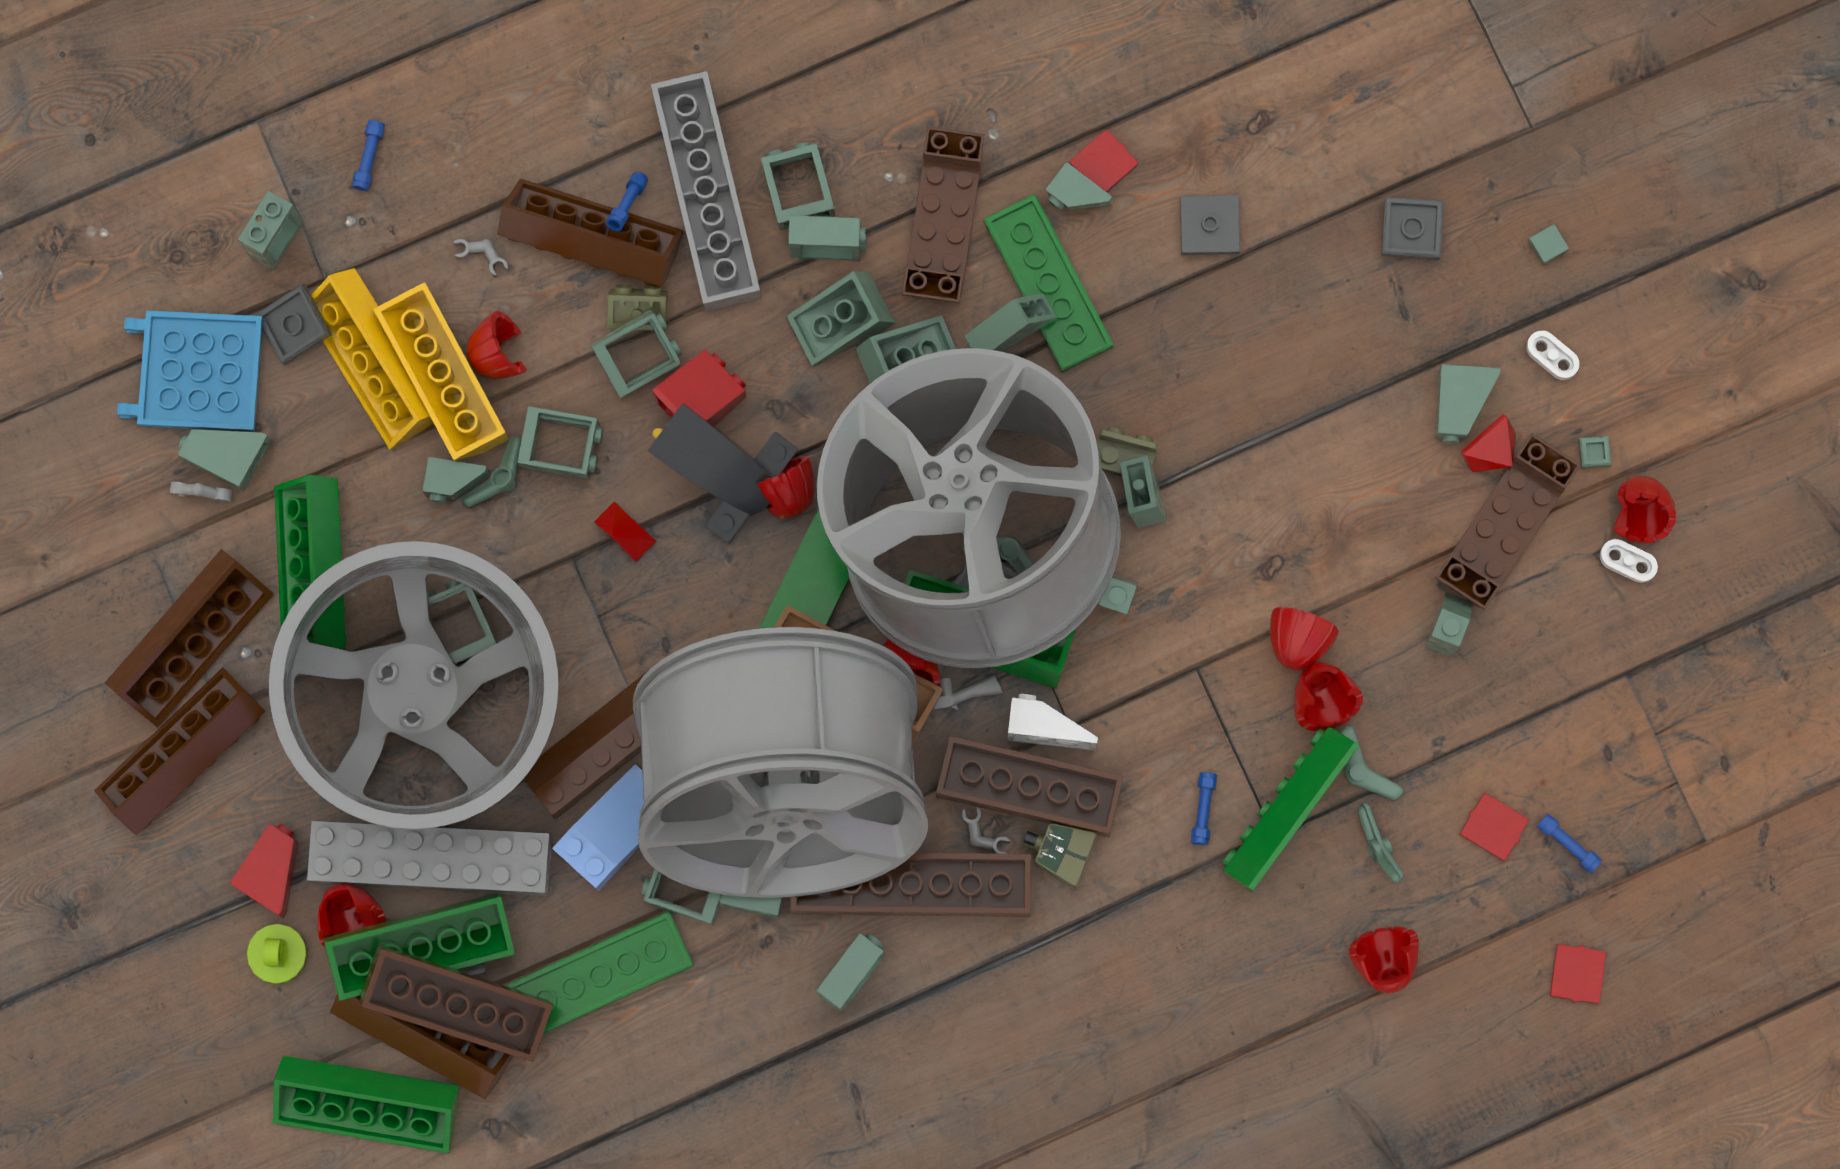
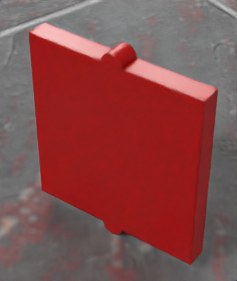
M1106 129L1070 160L1069 164L1104 191L1108 192L1138 165V162L1125 149V144H1120Z
M1484 793L1475 809L1469 812L1470 817L1459 835L1505 861L1514 845L1520 842L1519 836L1530 819Z
M1557 944L1550 996L1570 999L1572 1003L1583 1001L1600 1004L1606 952L1585 949L1584 945L1573 947Z

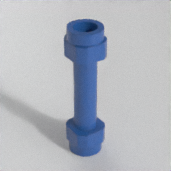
M369 120L368 125H366L364 134L367 140L359 172H354L352 187L357 190L369 191L373 177L370 175L378 140H383L385 124L382 122Z
M634 172L626 185V193L618 207L613 208L606 221L609 229L617 232L622 230L629 217L627 214L637 195L642 194L648 183V178L645 174L641 172Z
M1199 773L1197 788H1200L1196 827L1192 828V844L1208 845L1210 830L1207 827L1212 790L1216 789L1217 774Z
M1547 814L1536 827L1545 836L1551 835L1577 857L1581 861L1579 865L1591 874L1603 860L1592 850L1590 852L1585 850L1558 826L1560 823L1558 820Z

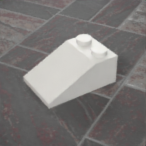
M1019 694L1018 698H1012L1008 741L1096 751L1097 736L1046 703L1037 701L1036 696Z

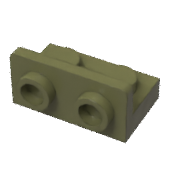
M616 285L615 289H610L608 293L607 329H616L649 310L655 316L661 314L667 324L668 291L661 290L660 286H645L644 290L632 289L631 285ZM648 322L635 330L653 329L650 323Z
M1108 427L1107 430L1101 429L1097 445L1103 471L1122 476L1120 462L1146 455L1149 456L1153 466L1158 444L1153 443L1152 438L1144 435H1136V438L1126 436L1123 430Z

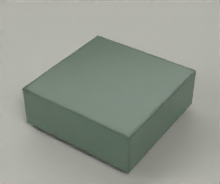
M1555 224L1530 237L1528 240L1543 265L1569 250Z
M1609 436L1579 438L1581 469L1610 467L1612 465Z

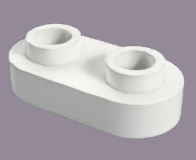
M1537 331L1528 339L1526 344L1528 355L1553 377L1559 380H1568L1577 373L1579 369L1577 355L1551 333ZM1536 344H1544L1546 350L1543 352L1538 351ZM1558 363H1567L1568 369L1565 371L1561 370L1558 367Z
M1610 540L1601 548L1600 560L1606 568L1635 582H1648L1657 573L1658 564L1651 554L1622 540ZM1616 551L1619 554V560H1612L1609 553ZM1643 564L1646 567V572L1639 573L1636 565Z

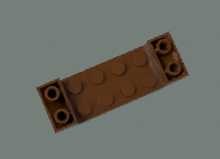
M927 126L921 179L902 296L960 303L985 134Z
M1531 433L1514 458L1513 467H1508L1435 579L1485 611L1581 464Z

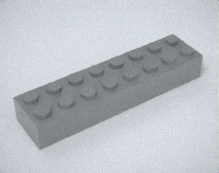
M707 71L651 84L705 312L762 299Z
M312 821L307 881L312 884L326 885L349 883L364 887L549 896L553 837L549 833L437 827L404 829L378 824Z

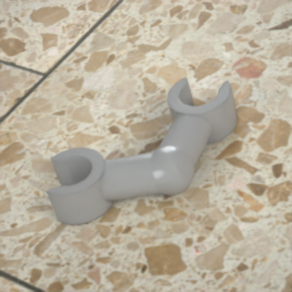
M457 239L453 242L454 245H465L466 247L463 253L454 255L457 259H466L472 253L484 252L490 263V272L494 277L498 278L494 268L499 263L503 264L507 271H509L508 263L499 257L491 240L484 239L467 243L466 240Z
M171 482L169 494H179L178 497H188V495L202 496L225 503V501L231 502L232 490L214 488L201 483Z
M976 807L977 817L973 820L966 817L965 809H963L962 819L968 827L970 845L974 848L992 850L995 854H1007L997 849L999 842L1010 843L1007 837L992 839L981 836L979 826L981 818L980 809Z

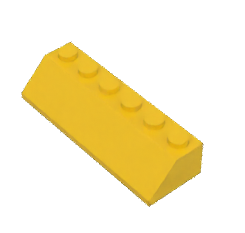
M352 268L329 275L311 294L332 333L331 336L323 340V343L389 450L394 449L430 427L433 421L373 309L378 307L356 269Z
M425 282L373 309L454 461L483 454L509 440Z

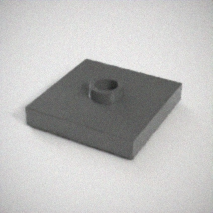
M1238 195L1180 196L1181 255L1240 254Z
M1385 197L1381 256L1439 260L1441 257L1443 201Z
M304 284L299 285L256 314V316L263 317L262 327L282 364L290 363L332 335L312 295Z

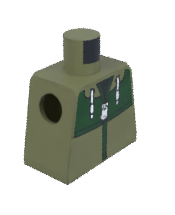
M1050 823L1045 835L1028 829L1022 846L1038 852L1034 865L1076 889L1097 833Z

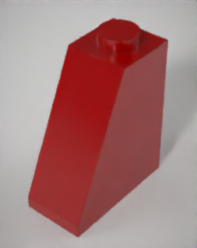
M269 823L229 884L284 918L288 908L299 842L292 838L294 832L284 825L279 824L276 828Z

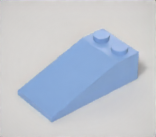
M635 764L552 848L598 891L606 885L639 848V816L644 804L642 770Z

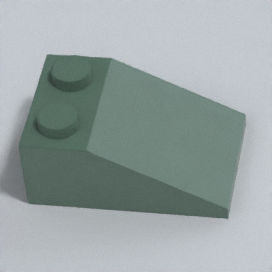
M860 271L851 272L787 315L812 366H816L863 343L869 337L879 334L895 323L870 273Z
M941 315L869 337L855 349L871 384L881 375L909 360L926 354L956 348Z

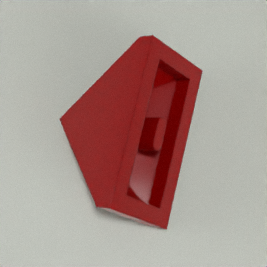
M1502 414L1460 452L1469 470L1472 472L1513 467L1516 433L1507 416Z
M615 501L594 521L635 562L656 543V540Z

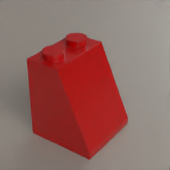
M704 350L652 390L656 403L670 418L674 416L682 403H684L706 421L716 426L747 397L743 389L746 384L738 375L734 373L731 376L724 369L726 366L725 362L715 352L710 355Z

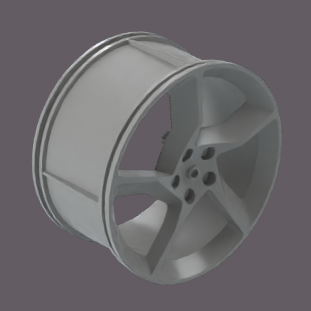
M980 348L944 350L909 360L875 379L849 403L835 423L823 448L817 477V500L825 532L834 550L848 568L854 593L867 617L886 638L910 654L926 661L959 668L996 667L1032 657L1055 645L1074 631L1091 614L1110 584L1120 551V515L1111 484L1100 464L1097 440L1092 425L1074 394L1057 377L1029 360L1001 351ZM994 430L1017 431L1052 443L1073 457L1078 464L1073 468L1029 466L989 451L986 448V442ZM954 436L935 456H930L924 449L940 440ZM899 468L914 501L891 505L867 517L878 492L889 477ZM1013 491L1073 498L1075 500V507L1069 522L1051 549L1021 574L1011 579L1005 578L996 537L1009 495ZM962 533L964 535L969 591L964 593H939L908 586L881 571L875 566L874 559L913 536Z
M421 541L396 542L363 550L335 564L314 580L298 598L281 626L275 642L269 673V700L273 722L285 753L303 779L324 799L354 817L378 825L404 829L433 828L468 819L488 809L510 793L528 774L546 745L555 718L559 690L556 656L549 632L541 615L524 591L507 574L475 554L444 544ZM428 574H436L448 577L479 592L507 619L513 629L512 635L474 655L458 667L455 666L429 621L426 576ZM384 575L392 578L404 641L353 652L308 641L307 635L316 620L337 598L353 587L373 578ZM525 667L529 674V704L520 736L508 757L500 766H494L464 737L451 729L447 722L483 683L517 668ZM298 674L337 680L364 681L358 734L335 772L327 771L318 761L307 744L300 728L294 701V679ZM389 732L396 733L438 753L467 785V791L460 796L435 804L419 806L388 804L370 799L363 794V789L382 752Z
M802 627L760 628L723 634L688 645L660 660L641 678L633 696L635 724L641 738L644 804L639 816L638 842L643 857L658 872L681 884L718 894L758 898L795 897L835 891L879 877L904 863L920 848L928 831L925 800L921 790L915 783L912 723L917 713L918 688L915 675L909 665L893 651L868 639L838 631Z

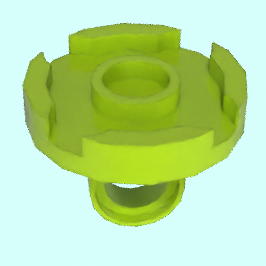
M281 924L268 925L257 931L250 940L247 950L248 964L253 973L265 982L273 984L288 983L305 968L308 958L307 944L301 935L289 926Z

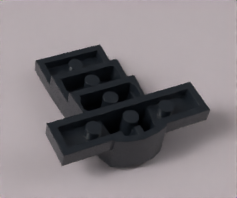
M682 403L648 449V452L691 482L723 500L705 526L727 543H730L750 515L761 512L770 504L759 489L758 483L766 478H772L781 474L799 448L775 431L754 459L733 439H730L711 422L706 421L690 407Z

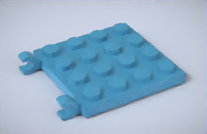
M146 310L145 319L125 318L124 330H127L128 334L144 333L139 403H118L117 415H120L122 419L137 418V425L139 427L255 432L263 317Z

